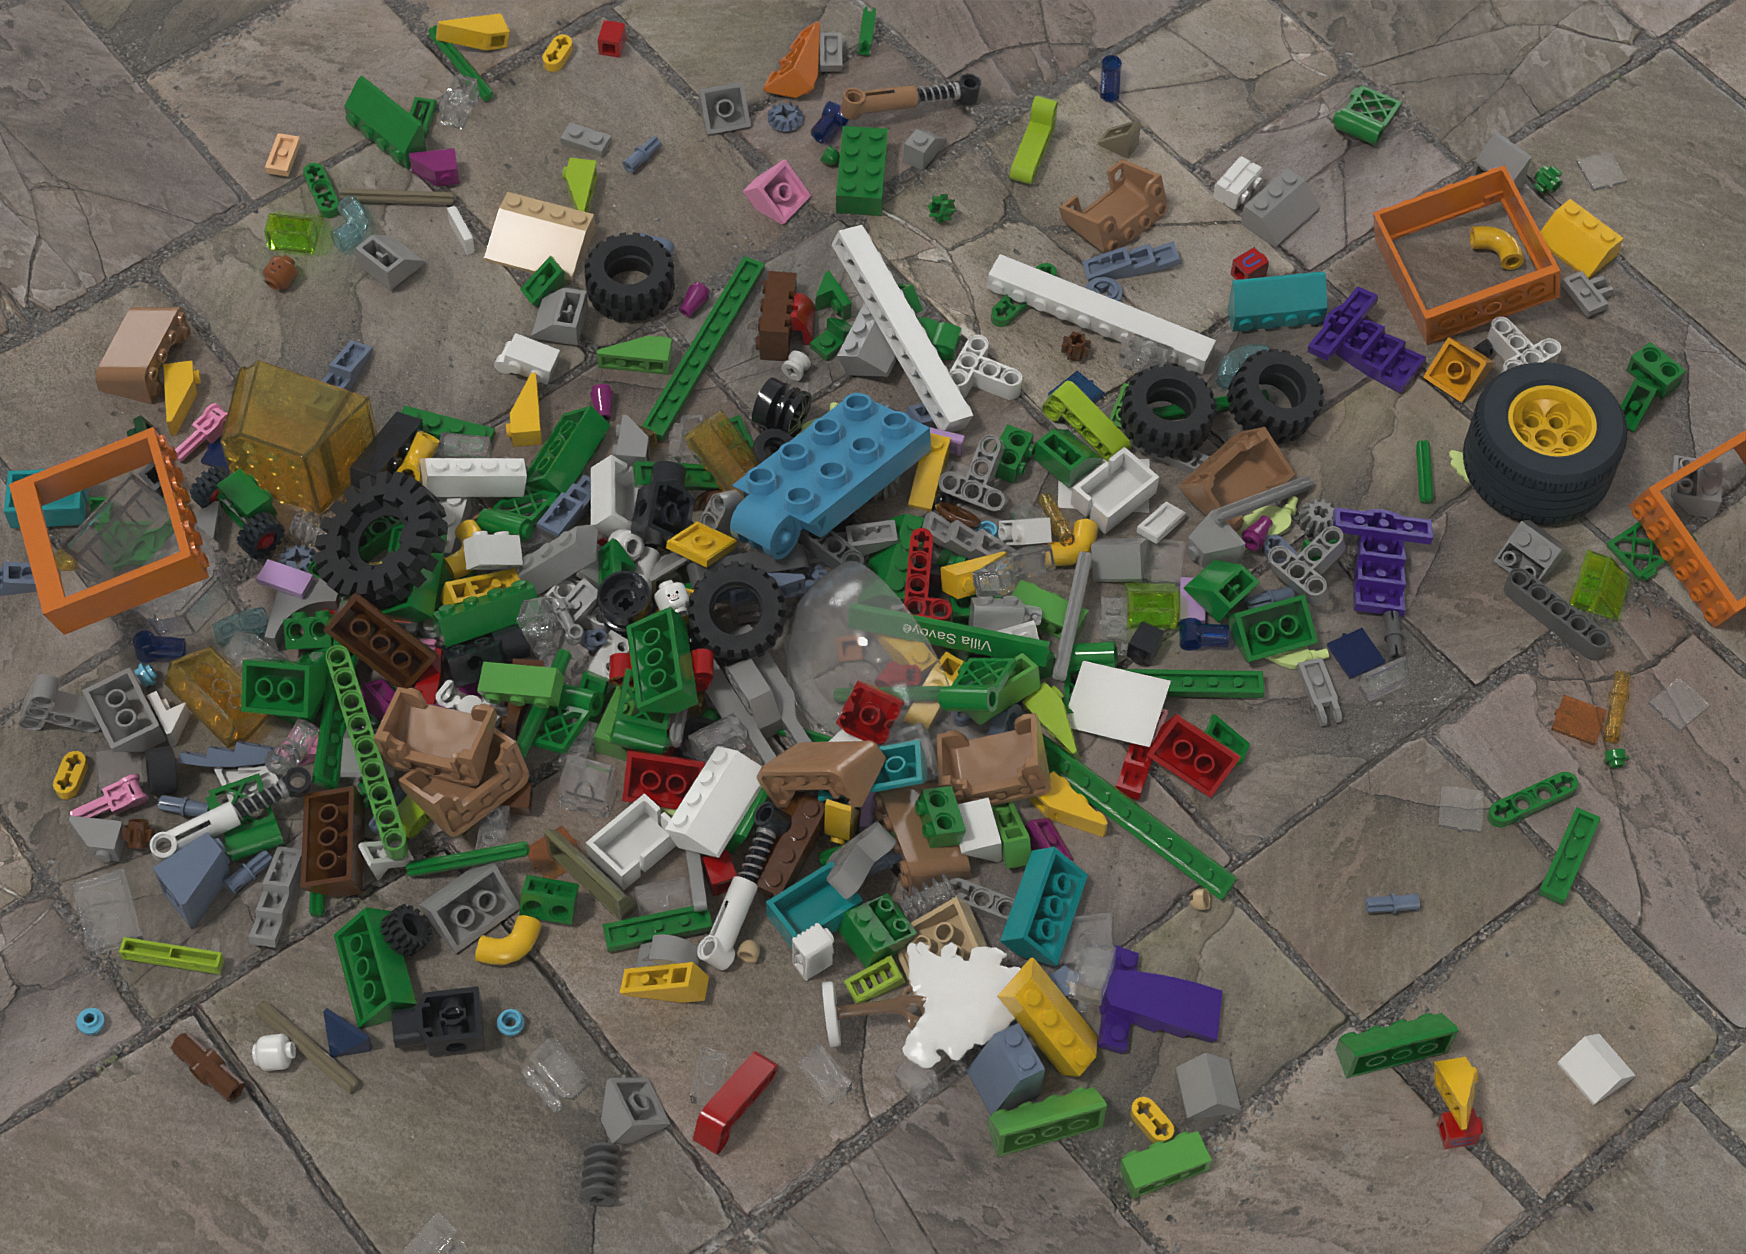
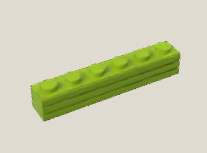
M123 937L119 949V954L123 960L217 975L221 974L225 960L222 952Z

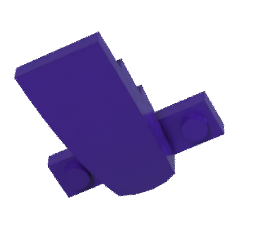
M1357 286L1342 305L1337 306L1328 313L1324 320L1323 328L1309 343L1308 352L1326 361H1329L1334 353H1336L1362 373L1402 393L1425 365L1426 356L1405 348L1406 341L1386 334L1385 326L1364 319L1378 302V295Z
M1335 507L1333 526L1340 528L1344 534L1358 535L1353 582L1354 610L1378 614L1391 611V615H1393V611H1397L1403 617L1405 612L1404 589L1406 587L1404 572L1406 555L1403 541L1431 545L1433 540L1432 520L1405 517L1382 509L1359 511Z
M1117 945L1110 949L1107 978L1102 983L1098 995V1006L1101 1014L1098 1047L1119 1054L1126 1052L1130 1023L1153 1033L1160 1029L1181 1038L1190 1035L1210 1043L1217 1040L1222 990L1180 978L1138 972L1139 953Z

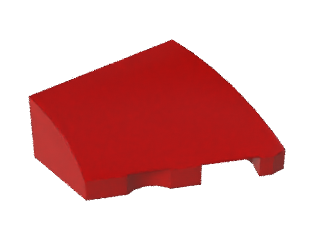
M795 293L793 312H791L792 330H802L804 345H810V342L814 340L815 305L806 295Z

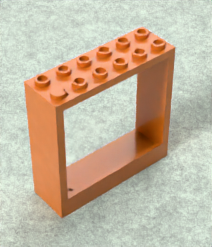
M1505 165L1492 168L1487 172L1470 176L1465 180L1448 184L1443 188L1426 192L1421 196L1404 200L1399 204L1382 208L1373 213L1375 241L1426 345L1490 323L1497 317H1507L1560 297L1561 270ZM1501 202L1537 271L1426 310L1392 240Z
M154 427L9 484L43 615L63 635L209 578L207 567H210V563L200 547L203 545L202 537L194 527V524H197V519L192 509L189 510L188 503L191 502L188 491L186 488H183L181 483L185 479L181 469L176 466L175 461L178 460L177 452L173 446L169 447L166 437L163 434L159 435ZM154 462L180 552L66 597L42 506Z
M1746 430L1649 487L1628 505L1634 518L1641 523L1648 538L1655 543L1662 558L1669 563L1676 578L1683 583L1690 598L1697 603L1703 612L1704 618L1713 628L1746 609V596L1738 601L1735 599L1661 491L1733 448L1746 465Z

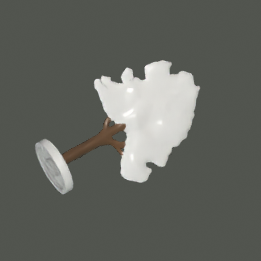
M922 942L918 944L910 943L906 952L909 955L908 966L911 985L907 986L901 995L896 998L850 1005H837L834 983L832 981L822 982L824 1011L830 1048L841 1046L839 1021L841 1018L893 1012L903 1015L909 1025L911 1033L907 1036L906 1043L903 1046V1053L909 1060L922 1068H931L935 1063L941 1061V1057L936 1052L937 1049L944 1050L951 1059L959 1060L967 1050L973 1048L974 1044H986L995 1033L1008 1028L1010 1022L1015 1019L997 995L1021 968L1017 966L1011 968L1001 966V961L1007 957V953L996 947H975L971 950L969 961H964L961 956L956 955L958 946L952 942L941 949V957L928 950L929 945H925ZM912 991L916 992L915 996H909L908 994ZM921 1005L925 1008L924 1015L921 1017L915 1016L907 1007Z

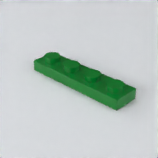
M405 405L401 413L422 419L425 433L432 435L439 441L486 453L496 434L495 428Z
M635 461L633 463L635 488L649 485L652 467L655 462ZM679 463L687 469L684 485L686 490L708 491L723 489L728 491L730 489L728 465Z
M1576 807L1540 888L1539 895L1561 905L1564 904L1601 817Z
M708 903L707 910L694 912L693 906L602 924L608 952L650 943L653 940V935H672L681 938L710 932L713 927Z

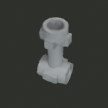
M565 598L555 600L551 603V611L554 616L559 615L567 631L564 635L565 641L570 645L580 644L584 630L580 625L574 624L568 611L572 608L570 602H566Z

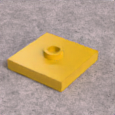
M697 521L669 539L666 548L707 568L737 547V540Z

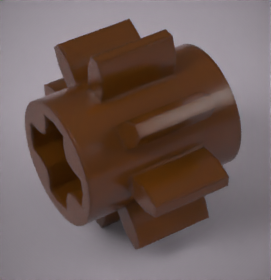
M1072 332L1069 337H1063L1061 353H1066L1067 360L1079 362L1083 356L1088 357L1091 341L1086 340L1084 333Z
M130 819L128 825L121 827V840H126L127 847L147 848L148 842L155 835V827H150L149 820Z

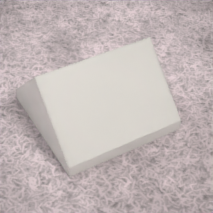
M989 798L958 804L966 829L959 845L961 854L1000 862L1002 860V843Z
M1600 1034L1585 1036L1557 1063L1593 1106L1636 1076Z

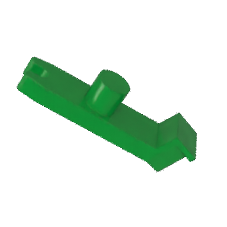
M865 6L857 54L870 56L876 8L873 7L872 11L869 12L867 10L868 7Z

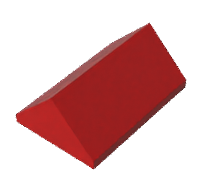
M1177 713L1161 726L1147 752L1148 757L1210 798L1241 758L1240 755Z
M628 750L622 801L634 803L645 793L659 807L677 810L706 762Z

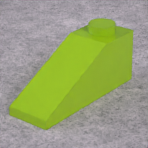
M569 157L568 165L563 167L562 179L566 180L567 192L573 208L589 213L598 177L596 160Z
M1044 681L1041 684V688L1030 694L1022 703L1029 714L1036 713L1041 726L1068 753L1080 760L1066 707L1062 701L1064 695L1056 686L1050 687Z

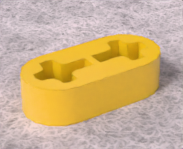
M556 36L542 56L543 66L547 71H559L566 63L573 51L572 39L569 36Z
M71 751L62 759L53 781L54 790L61 799H71L80 790L88 770V762L82 752ZM76 761H79L80 764H76L72 771L70 764H75ZM69 781L71 787L67 786L65 790H62L61 786H66Z
M1137 1098L1133 1102L1130 1111L1132 1120L1152 1143L1171 1141L1174 1134L1172 1122L1150 1098ZM1139 1106L1142 1109L1146 1107L1149 1109L1148 1116L1145 1113L1138 1114ZM1157 1127L1160 1130L1167 1129L1166 1136L1163 1134L1156 1135Z

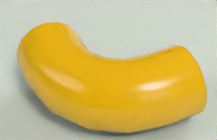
M1491 226L1471 227L1470 245L1472 249H1489L1496 252L1501 266L1506 270L1517 269L1523 264L1522 249L1517 240L1507 231Z
M418 431L397 472L405 473L408 477L412 476L420 482L422 479L420 458H433L440 441L432 435Z
M1090 519L1077 520L1073 525V536L1070 540L1047 543L1046 565H1074L1077 563L1078 555L1081 551L1091 553V544L1097 540L1098 524Z
M474 520L463 521L457 526L455 536L460 541L461 548L443 559L453 580H458L473 571L466 569L463 540L472 537L474 532L482 531Z
M520 915L517 916L513 930L508 936L493 938L481 935L475 953V961L491 965H506L519 961L534 946L542 927L541 922L533 917Z

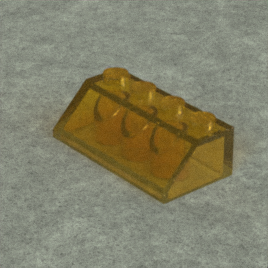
M721 409L698 424L684 437L687 440L688 447L700 457L703 467L714 476L717 486L724 492L737 490L744 499L743 492L732 485L745 476L750 469L757 467L759 463L752 449Z
M212 646L170 661L164 684L183 703L187 704L190 711L227 748L236 745V742L239 740H248L271 716V714L241 712L242 677Z

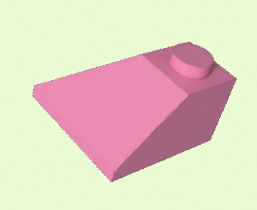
M786 159L756 177L743 190V193L756 210L780 224H784L811 197V194Z

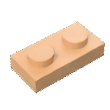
M277 134L265 166L267 174L289 176L301 144L299 136Z

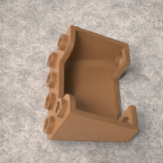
M1121 159L1107 170L1110 185L1108 192L1083 211H1081L1078 196L1074 195L1059 207L1061 218L1064 223L1103 253L1124 247L1166 214L1167 200L1161 174ZM1121 169V176L1118 180H1115L1116 172Z
M131 307L97 368L95 380L98 390L153 404L156 396H159L162 391L158 369L166 361L170 346L175 343L182 345L185 341L189 340L191 335V328L188 325L187 315L183 307Z
M937 782L877 791L873 795L875 803L873 812L876 821H881L883 827L890 831L897 841L892 850L894 854H899L900 856L899 867L901 873H899V880L902 888H907L910 897L944 887L953 878L970 879L969 860L967 855L961 854L959 845L930 848L928 840L923 837L922 821L915 812V801L918 800L922 789L939 788Z

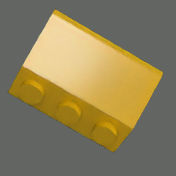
M1571 199L1555 210L1540 231L1550 252L1576 272L1583 271L1588 279L1617 257L1624 239Z

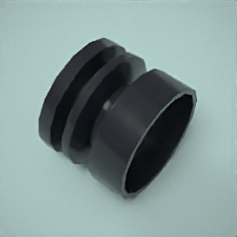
M771 377L763 385L756 398L752 411V422L767 430L772 427L780 429L794 438L806 421L812 396L809 392L801 391L798 387H793L789 390L788 383Z
M619 571L612 573L598 587L597 599L604 626L609 632L612 630L622 637L628 638L626 626L654 613L649 585L641 575L635 572Z

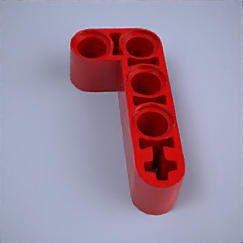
M918 528L912 532L910 537L903 613L911 614L909 610L916 609L920 611L917 616L950 622L952 614L950 603L944 599L928 598L933 535L928 529ZM919 542H923V551H918ZM919 563L922 564L924 568L918 569L913 565ZM914 586H918L922 588V590L916 592L911 588ZM943 612L946 616L937 617L934 613Z
M696 649L691 652L696 692H702L709 688L714 678V658L711 650ZM615 653L609 657V682L611 684L622 686L625 670H632L630 653ZM630 677L629 687H634L633 677Z
M754 1051L702 1109L696 1122L693 1141L718 1155L730 1137L732 1126L771 1083L778 1072L779 1065Z

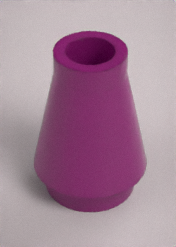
M700 282L690 285L682 306L679 308L681 314L690 318L695 311L709 300L710 290Z
M597 384L592 387L590 397L594 409L608 421L611 419L614 392L608 384Z
M1262 515L1255 523L1242 532L1241 539L1246 543L1245 547L1247 549L1256 551L1263 547L1269 530L1273 525L1272 520L1268 516Z

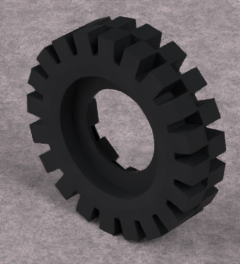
M388 471L377 473L376 480L370 475L359 480L361 491L351 485L343 492L348 502L344 505L336 499L329 508L336 514V517L329 518L324 516L319 528L327 534L316 535L314 547L320 552L314 554L315 565L321 568L317 572L321 579L327 583V586L346 600L356 592L375 607L376 604H379L381 607L392 605L394 596L399 600H403L411 595L408 583L410 582L419 588L427 580L420 571L424 568L433 572L439 561L431 553H443L446 541L439 536L448 534V523L443 520L447 515L444 507L439 503L440 500L412 476L408 477L405 473L396 471L393 475ZM394 516L399 518L404 527L398 541L401 543L396 552L392 550L381 560V564L370 565L365 563L360 557L359 545L366 529L374 521L382 517Z

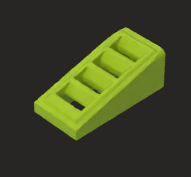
M890 955L844 980V983L854 1002L862 1003L906 983L895 960ZM888 969H890L893 977L890 979L885 973V971ZM879 973L884 981L880 984L875 977ZM870 978L874 986L871 989H869L865 981V979ZM860 982L864 993L859 994L855 983Z

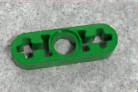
M319 163L306 165L303 169L304 178L320 215L324 218L336 217L340 212L339 202L323 166ZM312 173H316V175H318L317 180H315ZM321 187L328 189L325 193L316 192ZM326 201L329 202L331 208L325 205Z

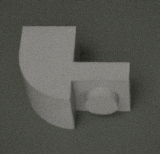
M653 935L652 942L640 945L636 968L694 962L698 966L700 959L697 955L698 947L677 936Z

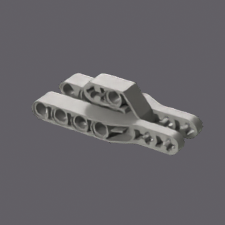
M748 624L728 634L740 635L751 631L753 628ZM767 650L761 657L755 656L744 660H737L738 663L727 667L725 671L729 682L714 660V678L709 688L699 693L708 707L716 709V713H719L721 716L720 726L726 736L750 750L760 766L765 765L776 757L765 739L777 734L778 730H784L792 746L800 742H811L796 718L795 693Z

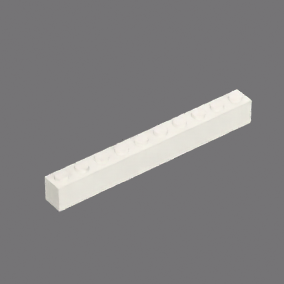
M863 225L839 230L831 245L939 430L948 432L965 429L973 417L972 410L961 395L959 387L951 378L948 368L941 361L936 348L927 337L925 329L920 325L914 310L906 301L903 291L896 284L893 274L888 270L881 254L875 248L870 235L865 231Z
M999 254L988 274L987 288L994 293L1005 296L1008 294L1010 298L1017 302H1027V305L1039 311H1045L1059 319L1075 323L1081 328H1087L1099 333L1101 336L1112 338L1126 346H1132L1146 354L1162 358L1168 363L1183 366L1188 371L1192 370L1202 375L1213 354L1216 342L1214 339Z

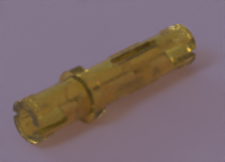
M1044 493L1039 495L1037 499L1038 504L1041 506L1046 517H1050L1052 533L1058 537L1062 546H1066V542L1068 546L1072 545L1075 542V536L1069 528L1070 523L1062 516L1053 496L1050 493H1046V496Z
M1622 670L1614 673L1613 687L1608 694L1610 704L1603 740L1606 742L1609 740L1611 744H1616L1620 741L1625 704L1629 700L1628 686L1631 674L1627 672L1624 677L1625 671Z

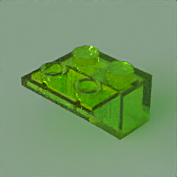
M288 211L269 213L264 229L268 249L314 254L324 216Z
M1587 550L1569 603L1572 606L1617 620L1630 578L1612 557Z
M1125 583L1126 628H1138L1141 621L1157 628H1177L1180 612L1179 595L1175 584Z

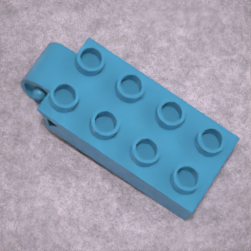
M854 392L846 396L836 407L821 418L813 421L811 426L790 442L783 444L778 451L757 467L750 469L745 476L732 485L741 490L744 499L738 504L731 518L730 531L732 536L743 543L749 542L753 548L763 550L774 559H782L793 550L802 529L822 538L931 451L930 427L911 419L904 412L894 411L873 401L866 394Z

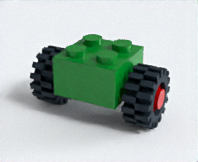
M215 466L214 469L210 467L207 473L203 471L201 473L202 476L195 479L197 483H192L191 487L193 489L190 490L191 498L202 509L214 501H220L225 514L242 529L238 532L240 536H237V544L251 558L262 559L264 554L268 556L271 550L275 551L277 549L275 546L282 543L280 539L284 538L285 529L276 519L277 511L272 505L274 499L267 489L262 490L258 486L256 479L251 474L247 475L241 468L232 474L222 466Z

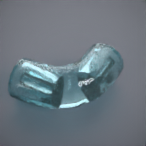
M353 195L345 197L338 204L337 210L345 219V223L330 233L333 243L341 252L363 239L368 229V214L362 203Z
M1244 345L1232 350L1220 363L1216 384L1221 388L1228 389L1230 381L1242 363L1251 354H1256L1257 351L1267 350L1268 352L1269 345Z

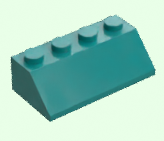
M1325 271L1232 280L1227 307L1232 332L1324 323L1327 312Z
M920 740L879 747L886 760L869 793L922 784L928 780L927 759ZM818 790L819 802L826 801V799H838L834 798L829 790Z
M1055 847L1031 851L1000 942L1018 956L1028 959L1034 958L1038 962L1058 966L1088 874Z

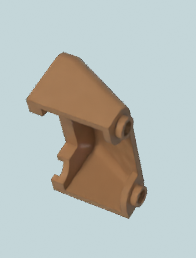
M1266 427L1242 431L1231 437L1179 484V488L1184 496L1207 516L1214 509L1289 482L1295 473ZM1241 515L1226 522L1237 532L1242 528L1244 519Z
M398 687L374 736V741L384 763L394 769L406 772L417 769L429 777L469 786H478L484 774L496 725L497 713L495 708L488 704L475 705L471 713L426 704L422 693L417 689Z
M1036 713L1023 714L1018 717L1014 722L1015 730L976 739L968 740L963 733L957 730L937 734L938 787L952 786L957 804L989 798L990 804L993 806L1047 794L1051 789V780L1041 724Z
M495 728L484 774L478 786H469L433 777L427 778L422 771L417 769L408 772L398 781L404 792L443 832L451 837H458L520 790L529 779V770L517 742Z
M873 741L800 742L763 765L757 774V780L773 803L779 808L788 807L796 790H829L834 798H839L842 795L850 799L849 805L851 807H862L886 757Z

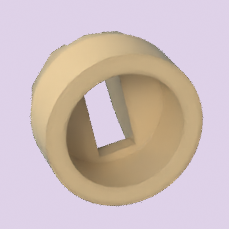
M1197 889L1190 894L1189 897L1193 899L1189 901L1192 908L1196 910H1208L1210 908L1211 898L1208 889Z
M746 940L739 946L737 956L745 962L755 963L760 954V947L754 940Z

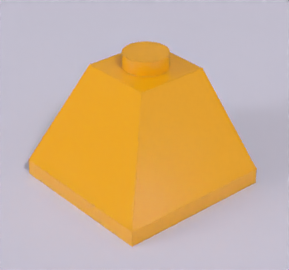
M1448 337L1423 378L1463 403L1484 381L1495 362L1477 350Z

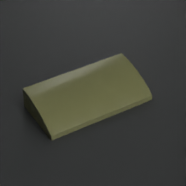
M548 829L544 832L548 854L619 921L625 920L637 908L635 902L560 832L553 829Z

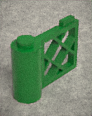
M1361 85L1360 88L1355 87L1351 92L1350 98L1352 99L1346 108L1336 111L1332 123L1335 124L1334 129L1376 146L1384 130L1400 109L1402 102ZM1363 94L1365 96L1370 97L1372 100L1364 101L1361 96ZM1387 104L1393 108L1384 109L1382 105ZM1376 106L1378 110L1369 111L1368 107ZM1362 108L1363 112H1356L1352 109ZM1382 116L1384 121L1380 122L1373 117Z
M525 486L524 494L526 496L518 498L503 497L492 509L484 508L480 512L477 524L482 531H487L490 535H494L496 532L508 531L509 535H519L520 542L525 543L533 535V526L558 498V493ZM546 499V501L535 503L537 500ZM531 502V505L518 508V505ZM513 506H514V508H515V509H511V510H507V511H504V510H503V509H505V508H509V507H513ZM534 512V513L531 515V517H528V516H524V515H523V514H527V513Z
M1638 522L1607 542L1606 547L1638 581L1642 578L1647 581L1658 573L1656 569L1667 561L1662 556L1652 555L1653 546H1656L1652 540L1636 538V532L1643 528L1641 523ZM1688 530V532L1690 533V535L1693 537V539H1694L1695 542H1696L1697 539H1696V538L1693 536V534ZM1620 542L1632 543L1631 552L1620 551L1616 545ZM1635 544L1650 545L1649 554L1634 553ZM1633 560H1648V566L1639 571L1634 566Z
M1115 641L1073 644L1067 676L1064 681V697L1062 698L1067 714L1074 713L1068 706L1072 696L1071 688L1074 690L1075 687L1071 683V674H1079L1083 661L1116 668L1118 664V649Z
M969 658L958 669V676L951 686H944L939 692L938 704L945 712H994L998 706V694L1017 666L1016 658ZM974 667H981L972 672ZM989 673V675H987V676H985V677H983V678L978 679L979 677H981V676L986 675V674ZM993 681H996L994 685H987Z
M626 669L616 717L610 735V744L661 755L663 751H668L670 745V738L667 736L670 713H662V723L652 721L644 711H640L635 716L622 714L624 704L633 700L637 706L636 695L629 687L630 677H633L631 669ZM628 692L630 697L626 699V694Z
M563 683L559 706H549L538 729V732L545 729L547 734L534 738L531 746L566 754L589 718L597 716L601 712L604 703L603 694L600 691ZM550 711L559 713L558 716L545 720ZM573 717H579L577 722L567 725L565 722ZM563 723L564 727L550 732L548 729L551 726ZM567 734L562 744L553 742V739Z
M258 773L209 790L210 796L205 797L209 810L222 805L218 803L216 797L224 793L234 795L231 802L234 805L239 798L245 800L247 795L242 794L247 785L257 782L258 793L261 792L264 785L260 774ZM269 805V808L264 807L268 813L267 817L257 820L247 815L239 827L223 833L226 843H223L226 849L224 853L228 858L232 857L233 862L284 844L271 805Z

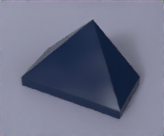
M328 1008L323 1011L329 1051L332 1058L370 1052L373 1046L367 1034Z

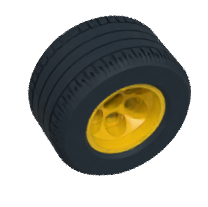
M1534 362L1512 367L1490 381L1478 398L1463 446V462L1467 477L1476 492L1486 503L1514 519L1521 521L1530 520L1534 524L1542 525L1560 524L1578 519L1593 510L1604 499L1611 486L1627 444V423L1623 409L1620 407L1621 405L1616 397L1605 385L1579 369L1550 362Z

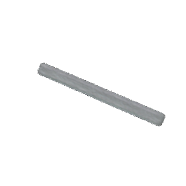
M1306 475L1213 510L1211 519H1214L1215 523L1219 524L1310 490L1312 485H1314V480H1311L1310 476Z
M1081 551L1078 555L1052 677L1055 680L1064 681L1067 676L1092 560V554L1089 552Z

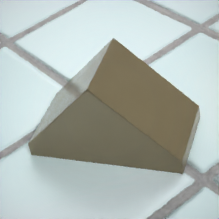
M1140 120L1108 128L1098 141L1099 146L1128 159L1139 144Z

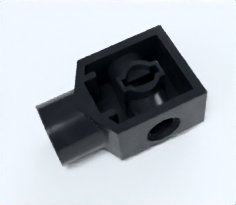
M658 461L653 464L649 485L638 489L631 524V534L668 552L671 550L666 548L667 541L691 526L695 499L684 487L687 469L683 465L672 461Z
M521 624L491 632L449 647H445V645L440 646L448 674L456 688L478 682L483 662L512 664L513 659L531 658L528 640Z
M479 986L424 992L417 1007L392 1010V1030L395 1048L423 1045L430 1056L485 1050L482 999Z

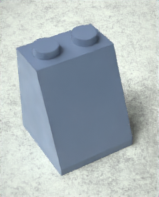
M208 832L153 867L162 892L190 929L197 926L223 888V881L231 876L228 868L231 862L224 853L226 851L224 845L218 838L213 840Z
M1019 1023L995 1033L967 1069V1074L990 1115L1001 1109L1008 1111L1041 1096L1045 1068Z

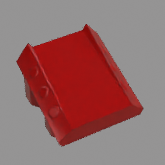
M857 681L836 724L846 733L863 741L883 744L887 741L890 730L905 702L872 685Z

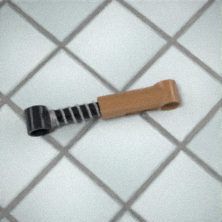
M964 74L958 81L948 83L947 86L943 83L939 87L935 84L932 88L927 85L925 89L921 86L916 89L914 85L866 91L858 88H848L843 93L840 113L847 119L855 120L860 118L862 114L915 108L922 101L927 103V101L931 100L934 103L938 99L940 102L942 99L949 101V98L957 100L963 105H973L978 99L981 80L974 74Z

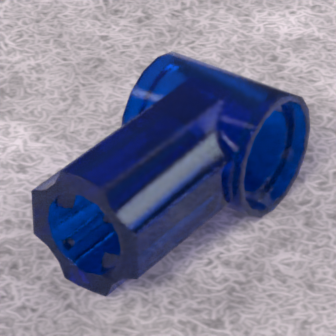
M1108 55L1102 60L1100 98L1105 102H1113L1119 99L1122 61L1115 55Z
M833 101L827 102L823 109L822 117L811 129V136L814 137L816 142L820 144L828 143L839 127L843 128V126L847 125L849 119L843 117L840 113L841 105Z
M1185 618L1179 622V645L1181 649L1194 651L1200 649L1201 646L1228 648L1229 625L1201 624V621L1196 618Z
M147 630L140 631L133 637L135 655L140 662L150 663L155 659L183 661L185 659V638L155 636Z

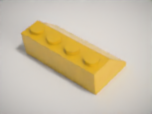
M1030 958L997 997L1061 1075L1080 1077L1096 1058L1098 1036L1034 958Z

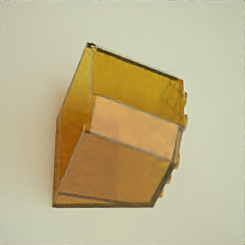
M257 360L252 366H243L238 371L220 442L229 471L234 473L241 468L247 475L251 474L256 479L258 486L262 490L267 489L274 499L286 505L291 504L300 507L306 512L321 514L351 486L350 467L376 437L377 430L369 397Z

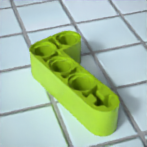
M1035 96L1031 107L1030 122L1013 161L1009 179L1030 185L1033 184L1055 128L1058 101Z
M1065 381L1042 405V411L1047 418L1056 422L1063 417L1107 462L1122 448L1125 447L1130 450L1132 447L1130 440L1071 381Z

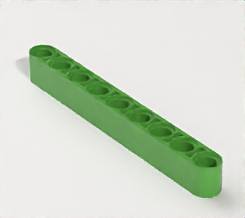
M334 645L327 650L326 661L387 857L392 860H401L408 854V842L380 751L374 741L375 735L347 648L341 645ZM340 658L345 659V660H344L343 662H341V663H338V664L333 663V662H334L335 660H337V659H340ZM344 681H351L347 686L340 685ZM352 703L358 704L355 708H347ZM358 726H365L362 731H354ZM364 749H373L369 754H361ZM373 771L380 772L376 777H368ZM380 794L387 795L384 800H375ZM386 818H394V821L390 824L382 823ZM394 841L402 842L401 845L396 848L389 847V845Z

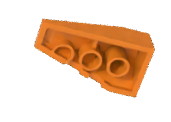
M818 21L799 33L789 47L791 51L779 61L781 65L777 72L772 71L763 87L765 92L797 98L802 94H809L815 88L814 83L818 77L820 23Z

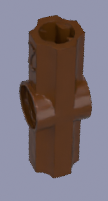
M188 1031L184 1034L181 1033L174 1039L170 1047L171 1051L189 1067L191 1073L203 1085L208 1084L226 1102L235 1100L241 1095L245 1087L244 1082L226 1067V1063L211 1048L206 1049Z

